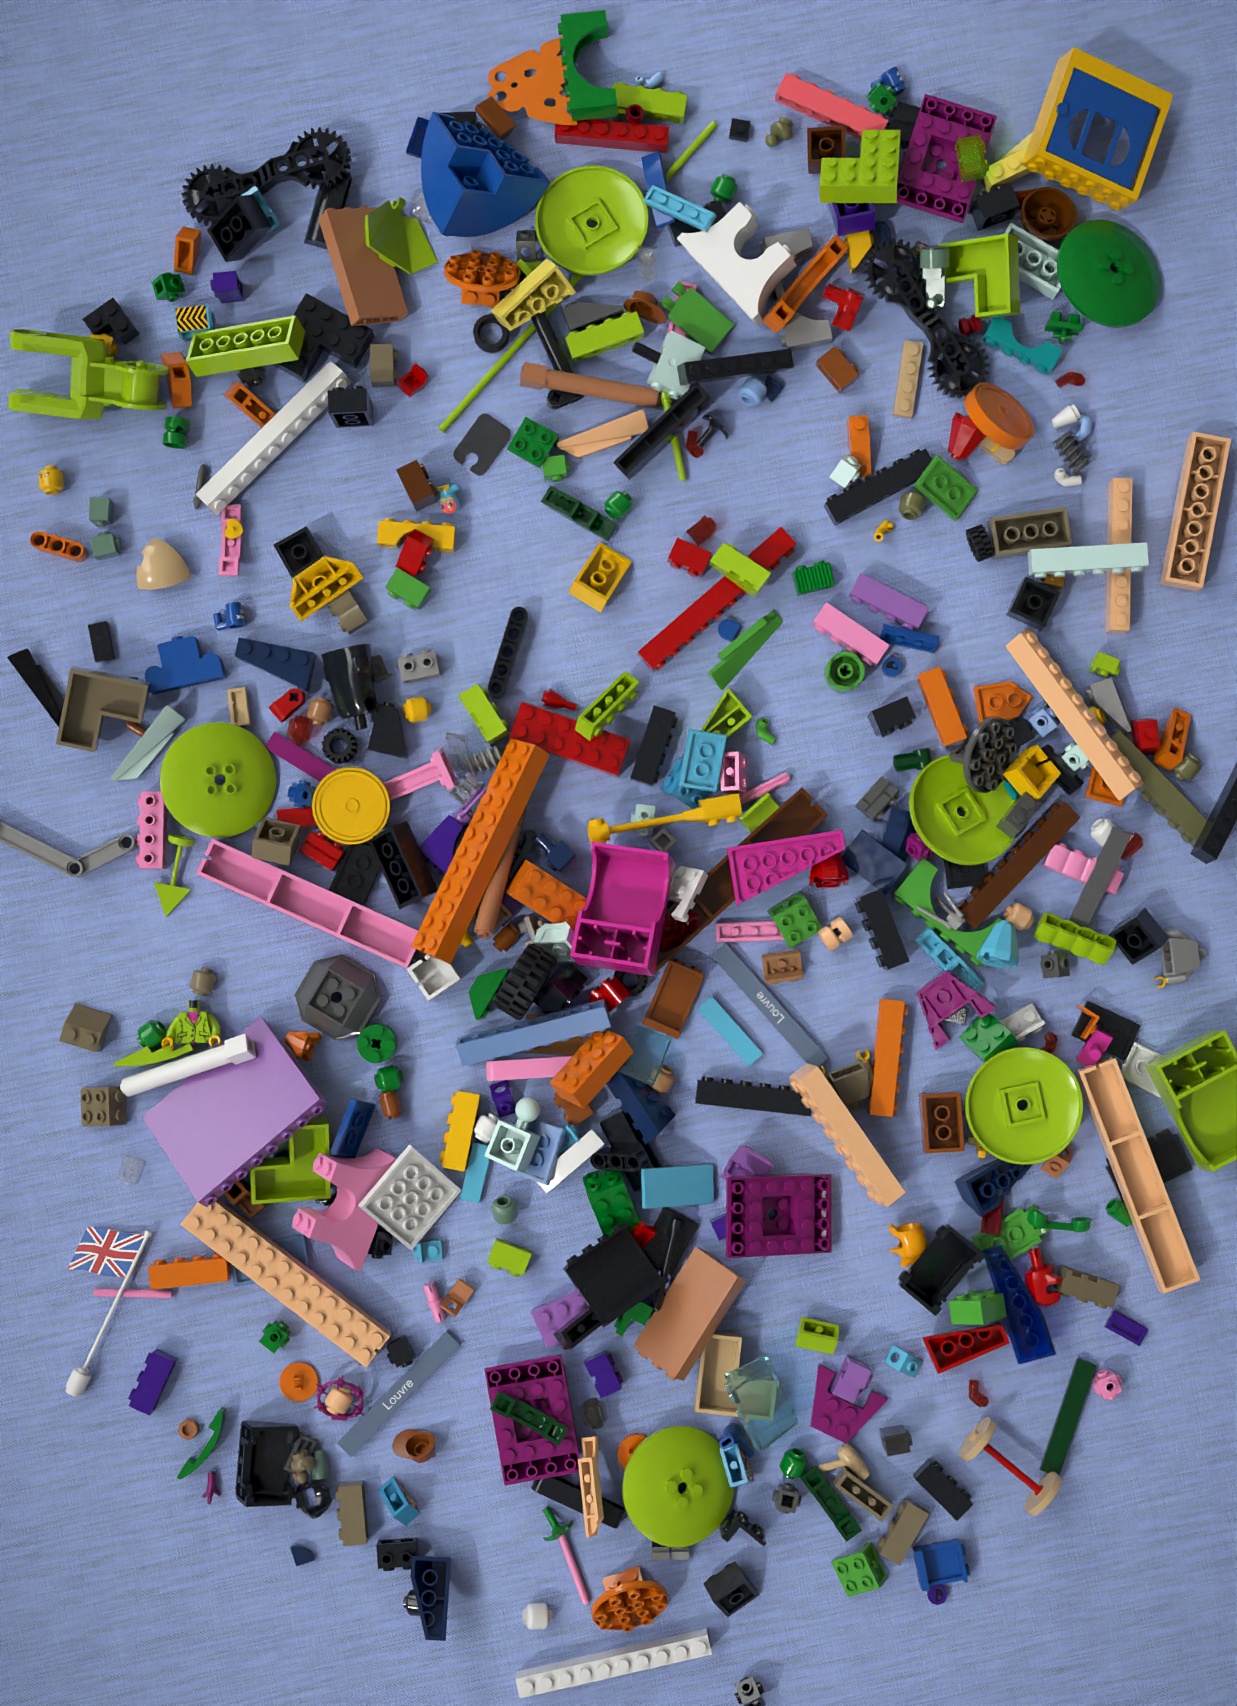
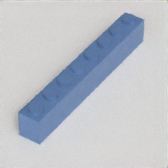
M602 999L458 1037L456 1048L462 1066H474L481 1061H493L500 1056H511L519 1051H530L534 1047H545L553 1042L568 1041L572 1037H584L591 1032L606 1031L611 1027L612 1019L606 1001Z

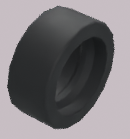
M494 314L484 315L474 324V340L481 350L495 353L505 348L509 341V330L497 320ZM495 323L500 326L503 334L499 342L487 344L481 339L480 331L484 325Z

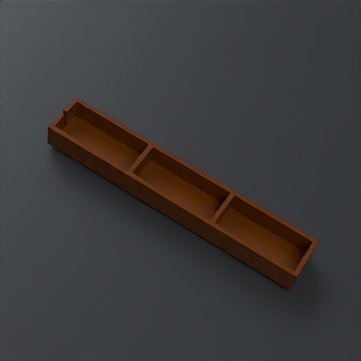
M801 787L738 846L805 836L824 820L828 814L817 802L811 806L810 803L814 799ZM728 855L707 873L708 877L700 894H696L693 900L695 905L693 909L688 911L699 913L700 915L696 929L692 934L688 932L682 944L662 953L659 947L656 971L663 967L735 901ZM675 902L666 910V913L673 912L680 903Z

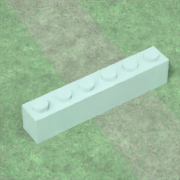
M1147 542L1031 549L1028 552L1029 576H1035V578H1045L1047 575L1054 574V577H1064L1068 573H1073V576H1083L1085 572L1101 575L1104 574V571H1112V574L1123 573L1124 570H1131L1132 573L1142 572L1143 569L1149 566Z

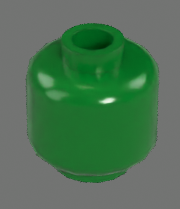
M722 174V176L715 178L710 190L714 201H721L722 205L725 202L733 201L738 189L735 183L736 180L733 177Z
M619 491L613 492L604 502V511L614 520L616 518L623 519L632 509L631 496L625 491L623 493Z
M149 1020L138 1029L139 1037L137 1040L142 1047L147 1046L153 1049L166 1037L165 1033H167V1030L160 1021Z
M394 1065L379 1068L377 1074H374L376 1088L384 1093L398 1090L401 1082L404 1081L402 1071H398Z
M792 1448L785 1451L779 1467L786 1478H799L803 1475L808 1460L802 1450Z

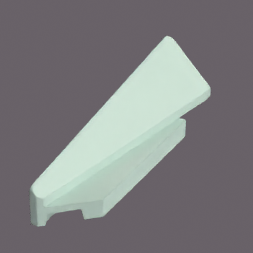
M166 705L111 776V779L114 781L139 779L175 736L172 732L186 719L173 708Z

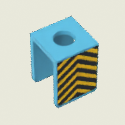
M207 305L174 308L177 333L182 340L192 339L193 333L214 330L213 315Z

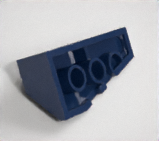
M892 807L880 841L905 861L909 857V854L905 851L907 838L912 833H916L910 812Z
M996 1159L965 1174L954 1182L962 1199L982 1217L999 1206L1002 1198L1010 1193L1013 1185L1025 1175L1033 1164H1013Z
M412 1556L410 1577L426 1640L446 1641L451 1557Z

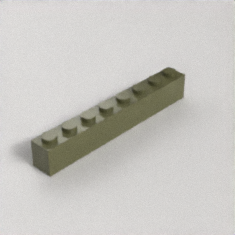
M1120 730L1114 732L1110 738L1116 742L1123 756L1127 757L1130 765L1141 776V780L1144 783L1138 788L1141 792V797L1154 806L1156 813L1168 820V825L1177 830L1186 843H1190L1194 847L1207 820Z

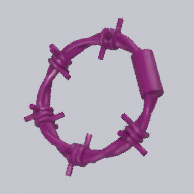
M343 1375L338 1380L326 1382L323 1385L316 1383V1386H318V1405L313 1407L314 1409L318 1408V1411H322L325 1415L330 1416L331 1420L347 1421L348 1418L357 1417L359 1414L364 1416L361 1413L363 1411V1394L367 1393V1391L362 1392L360 1386L357 1387L352 1383L344 1381ZM332 1384H337V1389H339V1386L340 1388L343 1385L349 1386L354 1391L350 1394L355 1393L356 1397H358L357 1399H360L359 1405L355 1406L353 1404L352 1406L355 1409L349 1415L348 1413H338L336 1416L326 1409L328 1406H325V1403L320 1400L323 1393L328 1395L325 1392L327 1387Z

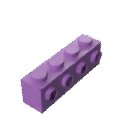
M862 573L858 576L849 594L852 602L858 605L864 604L868 606V610L876 614L880 612L886 615L885 618L894 623L897 621L903 624V628L916 631L929 609V607Z

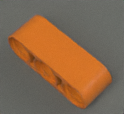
M36 531L30 537L32 546L41 552L75 562H83L88 557L87 549L78 542L42 531ZM44 537V543L39 546L37 544L38 540ZM63 543L62 549L56 551V545ZM77 548H81L80 555L74 556V551Z

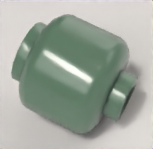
M502 1195L492 1202L491 1209L494 1220L497 1223L509 1224L515 1221L518 1210L516 1202L512 1197Z

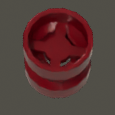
M975 314L971 315L968 319L961 318L958 320L959 330L963 335L970 336L971 333L978 334L983 331L981 319L975 317Z

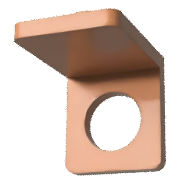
M1067 1146L1064 1149L1067 1155L1057 1154L1046 1160L1040 1169L1057 1179L1070 1164L1073 1149Z
M459 1278L440 1307L453 1317H456L475 1289ZM447 1302L454 1304L456 1309L449 1308Z

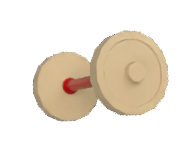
M989 1417L984 1418L972 1429L962 1443L959 1456L965 1461H970L984 1449L1032 1489L1025 1502L1024 1510L1031 1516L1038 1515L1056 1496L1062 1484V1478L1057 1473L1050 1472L1038 1483L1034 1482L988 1443L996 1429V1423Z

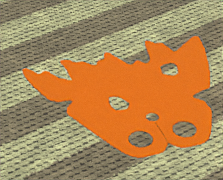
M563 37L544 43L540 47V53L528 50L490 70L488 82L493 88L489 91L488 98L492 96L503 110L509 112L519 111L524 107L528 117L561 125H577V122L572 121V116L566 111L567 102L570 101V97L566 98V96L559 93L564 90L560 85L565 83L563 70H566V66H562L561 55H556L560 52L559 39ZM526 70H536V73L533 76H524ZM505 72L507 75L504 81H497L495 79L496 73ZM514 82L518 84L515 88L511 87V84ZM503 91L507 97L503 101H497L495 94ZM547 98L555 99L556 105L553 107L546 106L544 101Z

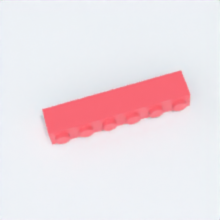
M785 73L776 92L775 101L831 127L845 126V133L862 140V130H885L888 124V120L883 115L874 114L864 106L852 104L847 98H839L833 92L822 90L812 82L800 80L795 74Z

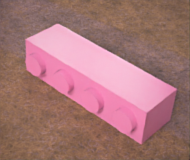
M827 602L812 623L817 632L821 634L826 633L830 636L829 639L837 645L841 643L846 647L845 650L847 652L857 654L862 658L861 661L868 666L873 665L875 667L890 646Z

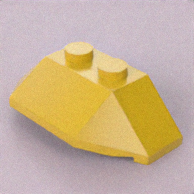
M324 556L293 578L290 608L299 620L303 621L362 580L363 576L353 562Z

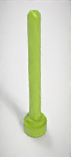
M662 391L659 392L661 394L660 402L664 405L666 412L671 407L673 398L669 397L667 392ZM676 434L671 439L679 480L685 481L686 473L678 435Z

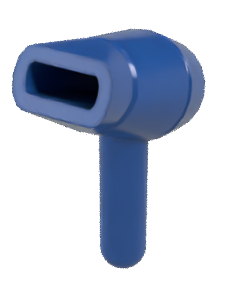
M736 1423L726 1426L719 1442L721 1448L727 1449L733 1444L739 1443L744 1454L752 1458L754 1452L740 1439V1426Z

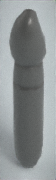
M205 464L200 466L195 497L193 499L195 509H198L202 502L196 493L205 483Z

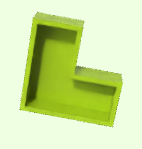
M862 130L860 158H822L819 184L820 203H897L901 130Z
M1007 233L938 244V246L949 248V267L946 268V284L954 285L974 282L975 317L989 319L1020 314L1018 236Z
M327 1117L312 1118L306 1126L293 1134L288 1140V1157L264 1158L260 1165L250 1170L252 1204L331 1198L330 1182L312 1171L314 1161L319 1152L329 1155V1124Z

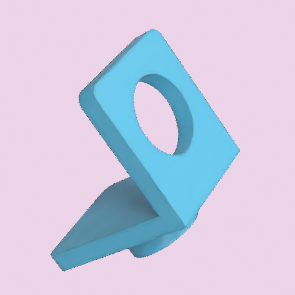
M565 1125L563 1127L566 1129L565 1135L568 1137V1143L561 1146L560 1153H563L571 1145L579 1141L577 1138L579 1133L573 1126L569 1128L568 1125Z
M893 1345L885 1359V1363L897 1371L915 1378L923 1360ZM898 1352L900 1359L897 1363H893L892 1357Z

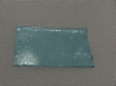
M635 1024L628 1041L629 1046L634 1052L619 1068L618 1072L646 1084L654 1085L672 1037L669 1035L664 1036Z

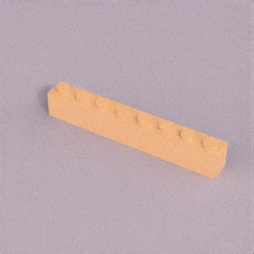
M1113 478L1108 483L1107 545L1131 543L1133 478ZM1124 570L1123 573L1112 574V571H1107L1105 633L1125 634L1130 630L1131 570Z

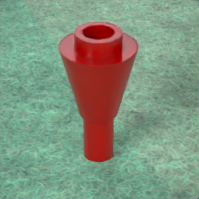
M551 688L548 691H544L541 699L544 702L543 706L564 707L575 711L577 704L567 701Z

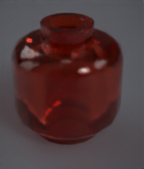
M296 715L295 718L289 720L287 737L292 739V743L303 745V742L310 741L313 731V724L310 722V719L305 716Z

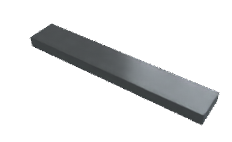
M1112 826L1069 921L1078 924L1080 927L1088 928L1127 846L1131 833Z

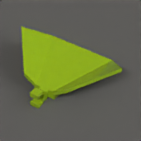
M399 197L397 199L398 202L393 200L390 203L388 200L365 216L367 247L379 254L381 260L392 267L397 266L411 275L438 261L418 220L401 214L406 200Z

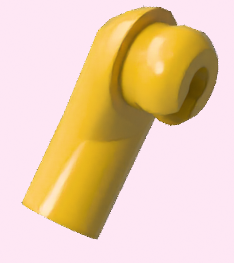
M883 521L875 530L874 540L880 542L883 540L885 531L892 532L893 522Z

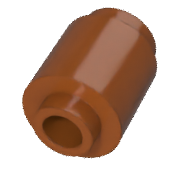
M509 923L493 938V946L500 952L503 950L507 952L519 939L518 936L521 933Z
M394 1090L380 1094L381 1099L379 1101L384 1117L388 1116L389 1120L400 1117V1112H403L398 1094Z

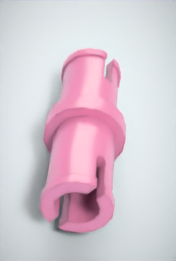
M429 1282V1285L427 1283L424 1284L423 1288L428 1299L427 1305L431 1308L435 1323L441 1322L438 1314H440L442 1321L446 1320L447 1317L444 1309L440 1307L443 1300L438 1295L435 1282Z

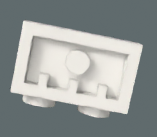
M1032 1003L999 1021L1012 1032L1018 1043L1025 1040V1035L1032 1032V1034H1035L1042 1030V1025L1046 1024L1040 1018Z

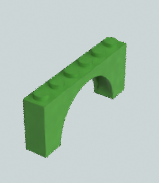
M926 859L917 862L893 892L894 900L901 906H908L910 908L909 912L916 918H923L925 920L924 924L931 928V930H938L941 933L939 936L943 940L953 942L956 945L954 948L958 952L968 954L971 957L969 960L978 967L979 965L986 966L982 963V958L980 960L976 959L977 953L994 925L1000 923L1001 919L995 918L991 924L981 930L962 932L955 931L953 928L949 930L945 925L919 911L917 906L936 915L931 904L930 887L938 869Z

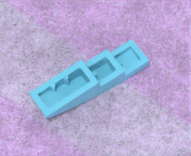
M927 927L914 940L944 972L947 970L951 971L976 991L984 985L967 964L931 928Z

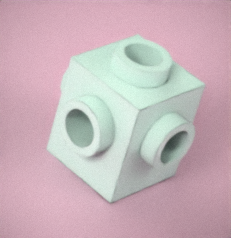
M1074 742L1064 749L1066 753L1061 757L1065 764L1073 771L1079 767L1084 769L1090 763L1078 744Z
M636 804L635 815L631 814V822L658 818L654 817L655 806ZM657 826L636 829L633 833L641 836L652 835L653 828H657Z

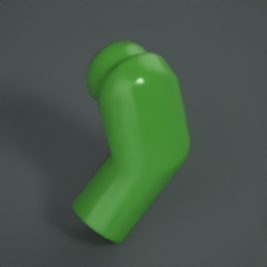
M762 717L757 720L755 725L757 736L772 745L777 737L768 732V720Z

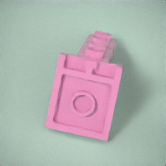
M440 747L432 753L430 763L388 780L383 784L391 801L440 780L443 787H447V790L455 787L459 781L455 777L450 761L447 759L444 747Z

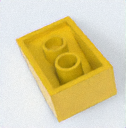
M599 542L574 580L568 593L601 613L632 561Z

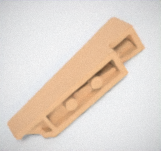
M598 1436L581 1438L583 1458L578 1459L586 1537L598 1536V1528L604 1518L598 1469Z

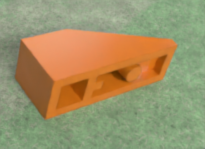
M234 381L223 395L261 428L276 415L240 382Z
M868 415L850 416L846 422L850 456L855 457L859 461L858 463L862 465L858 470L861 472L858 478L871 476Z
M1176 707L1172 709L1160 738V747L1155 752L1154 764L1170 771L1182 761L1191 718L1190 714Z

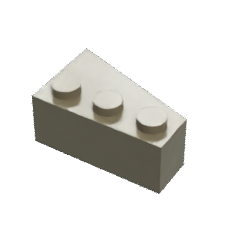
M1060 1265L1057 1275L1062 1278V1283L1054 1284L1053 1287L1061 1295L1067 1297L1069 1295L1075 1296L1077 1300L1085 1303L1092 1301L1095 1302V1306L1106 1309L1107 1306L1113 1308L1119 1284Z

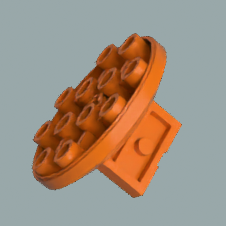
M475 249L471 253L450 256V259L444 265V276L450 283L462 288V304L495 307L500 302V291L512 288L519 282L520 269L517 263L502 257L499 252L483 253L481 250Z
M636 1566L622 1573L602 1578L605 1593L593 1603L591 1616L593 1622L601 1630H623L624 1632H630L637 1626L651 1624L653 1619L667 1607L668 1594L665 1587L660 1583L644 1581L640 1567Z

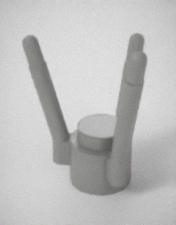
M944 892V896L954 911H951L938 897H935V900L949 914L946 918L948 922L917 906L919 911L945 925L949 930L953 928L956 931L966 921L963 917L964 914L958 909L947 892Z

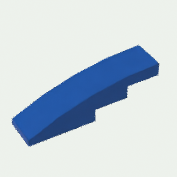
M659 151L641 157L647 191L649 192L652 185L670 192ZM652 208L657 228L675 222L674 217Z

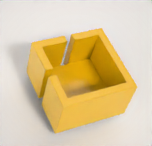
M1035 745L1024 749L1003 775L1020 795L1026 792L1036 800L1042 797L1061 772L1051 760L1037 766L1035 765L1048 758L1041 748Z

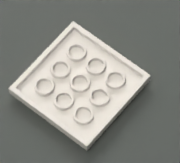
M408 1145L358 1206L407 1248L412 1250L462 1190L411 1145Z

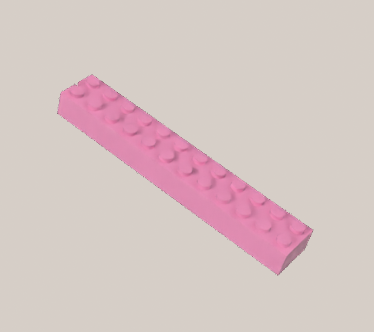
M211 839L205 855L212 858L211 860L202 859L196 872L197 875L405 968L411 966L417 950L412 948L411 945L418 930L267 862L251 858V855L220 841Z

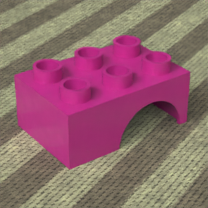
M592 842L593 867L591 884L585 906L578 912L570 957L578 965L654 977L675 863L667 852Z

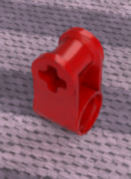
M290 689L282 697L274 701L269 706V710L282 723L305 703V694L299 689ZM293 694L299 695V696H298V699H299L298 701H294V700H293V699H294V697L292 696Z

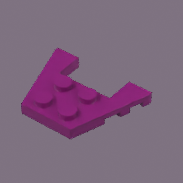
M949 970L916 992L923 1014L926 1016L929 1025L928 1029L930 1034H932L933 1045L936 1050L951 1040V1037L940 1022L965 1004L970 1002L981 1018L997 1008L996 1005Z
M819 1364L810 1426L846 1444L887 1402L888 1398L871 1390L863 1408L827 1391L835 1372Z

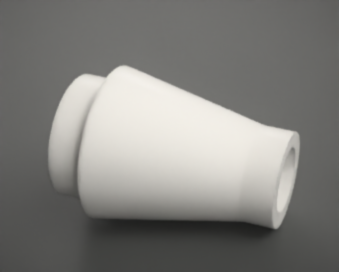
M1074 404L1068 405L1052 418L1051 422L1054 428L1058 429L1077 422L1081 415Z

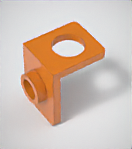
M1077 1005L1076 1008L1092 1017L1080 1038L1086 1039L1089 1034L1092 1035L1097 1029L1098 1025L1096 1023L1100 1017L1082 1005Z

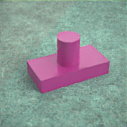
M1097 1028L1089 1036L1077 1055L1076 1061L1085 1066L1095 1065L1094 1063L1099 1062L1113 1040V1036Z

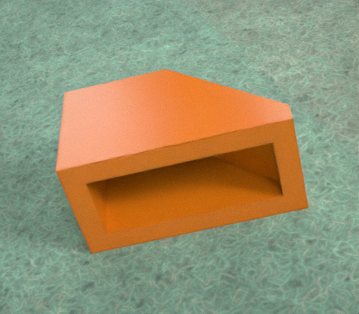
M183 226L177 233L175 238L174 270L193 274L201 246L200 230Z

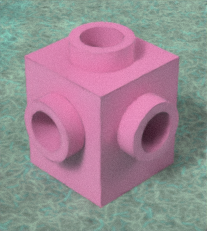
M1102 1370L1092 1377L1094 1381L1092 1386L1097 1396L1100 1395L1103 1399L1112 1400L1122 1392L1120 1387L1123 1385L1119 1375H1115L1111 1370Z

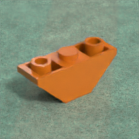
M180 352L161 354L163 365L169 367V373L165 374L172 408L191 407V379L184 357Z

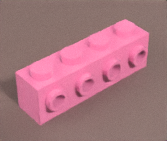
M141 791V796L138 797V807H141V812L137 818V824L140 826V834L137 835V845L140 846V852L137 853L136 862L141 869H166L168 809L161 792Z

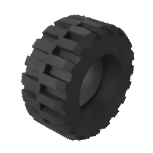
M534 943L528 944L493 1001L495 1007L516 1020H522L556 965V957Z

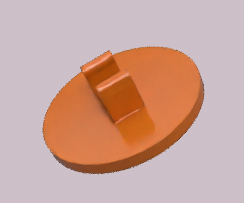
M295 1362L288 1365L281 1373L279 1380L280 1389L284 1396L296 1402L311 1398L318 1387L316 1386V1383L318 1384L316 1371L312 1366L304 1362Z

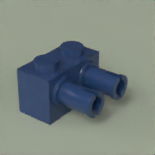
M543 832L534 840L546 852L545 857L548 860L546 864L554 872L556 870L561 872L576 857V854L562 840L558 844H554Z

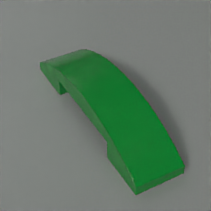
M224 1407L220 1408L210 1423L209 1428L215 1432L198 1459L190 1457L176 1478L182 1479L191 1474L211 1454L219 1441L224 1427L226 1415Z

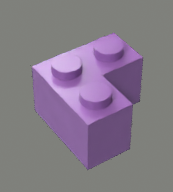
M846 1355L831 1387L832 1394L854 1404L855 1399L858 1400L860 1398L862 1390L866 1385L869 1386L873 1375L868 1364Z

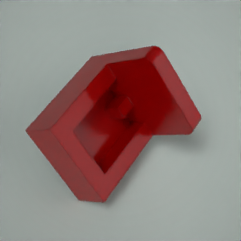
M415 363L411 371L400 378L396 385L410 398L426 385L429 375Z

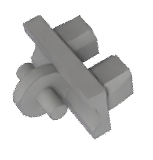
M535 914L523 918L524 920L517 924L521 934L527 931L530 934L531 938L524 941L525 947L528 944L534 943L537 930L544 925L543 920L538 921Z

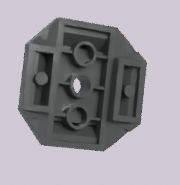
M343 954L314 961L294 994L302 1021L334 1040L360 1034L381 1001L376 974ZM335 992H340L342 995V1000L339 1003L333 1000Z

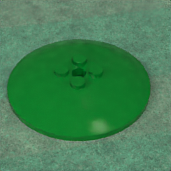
M1091 220L1076 226L1063 239L1057 255V274L1066 297L1082 315L1097 324L1113 328L1134 325L1148 316L1158 301L1161 281L1156 260L1148 246L1138 235L1116 222ZM1110 266H1113L1116 269L1117 273H1114L1111 270Z

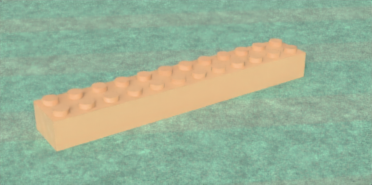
M1108 1058L1094 1063L1095 1065H1089L1076 1070L1075 1074L1158 1291L1165 1294L1200 1281L1116 1058Z
M219 1198L208 1207L197 1202L180 1224L363 1366L367 1367L378 1350L382 1348L391 1336L392 1332L306 1267V1265Z

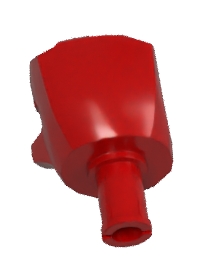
M1040 1247L1033 1248V1250L1029 1249L1028 1253L1033 1267L1025 1270V1287L1033 1303L1048 1307L1060 1300V1292H1046V1287L1052 1284H1061L1062 1278L1054 1275L1053 1264H1044Z

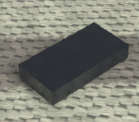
M108 622L89 624L88 629L95 662L115 659Z

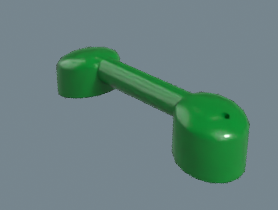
M1032 1209L1028 1211L1027 1221L1036 1228L1085 1232L1090 1229L1091 1218L1075 1217L1071 1219V1223L1047 1221L1048 1215Z

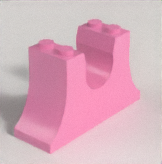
M379 1148L357 1158H339L319 1152L314 1161L312 1171L337 1186L336 1198L324 1210H313L310 1207L298 1208L297 1213L293 1217L292 1227L310 1239L331 1244L336 1258L354 1270L361 1271L379 1223L358 1205L397 1160V1157Z

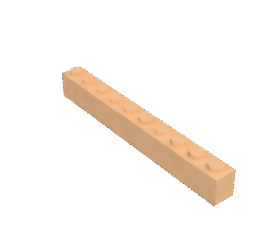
M1029 629L1021 632L1005 647L1119 801L1142 786L1144 783L1141 780V776L1132 768L1127 757L1123 756L1116 742L1106 733L1105 727L1095 718L1093 711L1083 702L1082 696L1075 691L1070 680L1063 675L1059 665L1049 656L1048 650L1038 641L1036 634Z

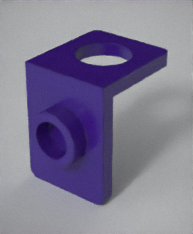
M508 1080L490 1085L492 1099L499 1117L515 1113L516 1105ZM498 1087H505L503 1092H495Z

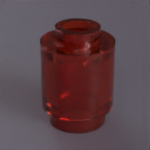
M1131 833V837L1121 856L1123 860L1131 858L1143 847V839L1138 833Z

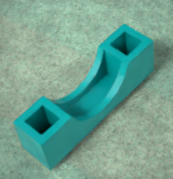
M1001 317L993 318L982 339L986 345L992 348L997 347L1006 356H1014L1019 359L1020 363L1035 367V370L1041 374L1049 375L1063 351L1062 349L1047 341L1034 348L1022 346L1013 336V323Z

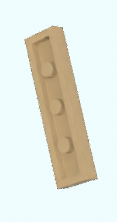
M904 340L893 416L912 418L923 343Z

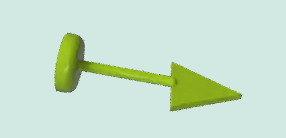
M169 834L168 841L178 845L171 883L169 885L153 881L166 917L191 890L175 886L183 846L191 847L195 844V839L189 836Z

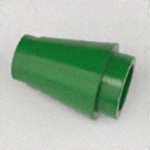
M1115 1198L1106 1205L1105 1209L1109 1216L1125 1227L1132 1224L1128 1210L1121 1200L1118 1201Z

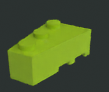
M723 543L709 563V565L754 598L757 597L771 576L769 571L753 562L748 556L739 553L738 549L730 543L728 545Z
M476 684L458 695L489 746L507 736L509 734L507 729L510 727L504 718L500 719L497 715L500 711L495 703L490 704L486 698L489 694L484 686L480 688Z
M727 687L701 731L725 734L728 739L750 721L752 716Z

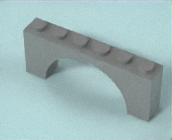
M809 228L764 237V242L761 244L762 254L768 247L777 242L781 246L785 244L796 257L794 261L805 254L811 253L813 248ZM783 279L773 290L775 297L772 300L773 306L784 294ZM795 312L786 325L781 328L783 334L780 336L781 345L786 349L791 348V351L830 344L832 341L829 320L809 319L798 312Z

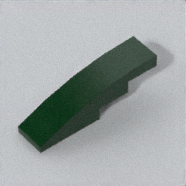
M551 485L541 500V503L606 541L610 540L618 527L617 523L600 515L599 512Z

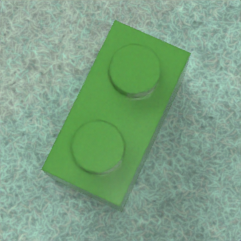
M399 568L395 570L385 586L387 591H389V596L396 600L401 598L405 601L404 605L411 609L416 607L420 610L431 592L430 587Z

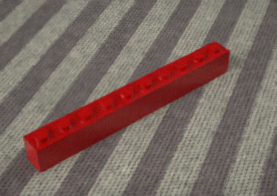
M780 527L752 551L748 557L767 571L769 569L773 571L781 564L780 560L784 556L788 558L795 552L793 548L796 543ZM724 576L638 651V656L652 671L655 669L659 671L666 665V659L670 656L674 658L681 651L679 648L682 645H689L695 639L694 635L698 631L704 632L710 626L708 623L712 619L716 621L724 614L722 610L727 606L731 608L738 602L736 598L741 594L746 595L747 592Z

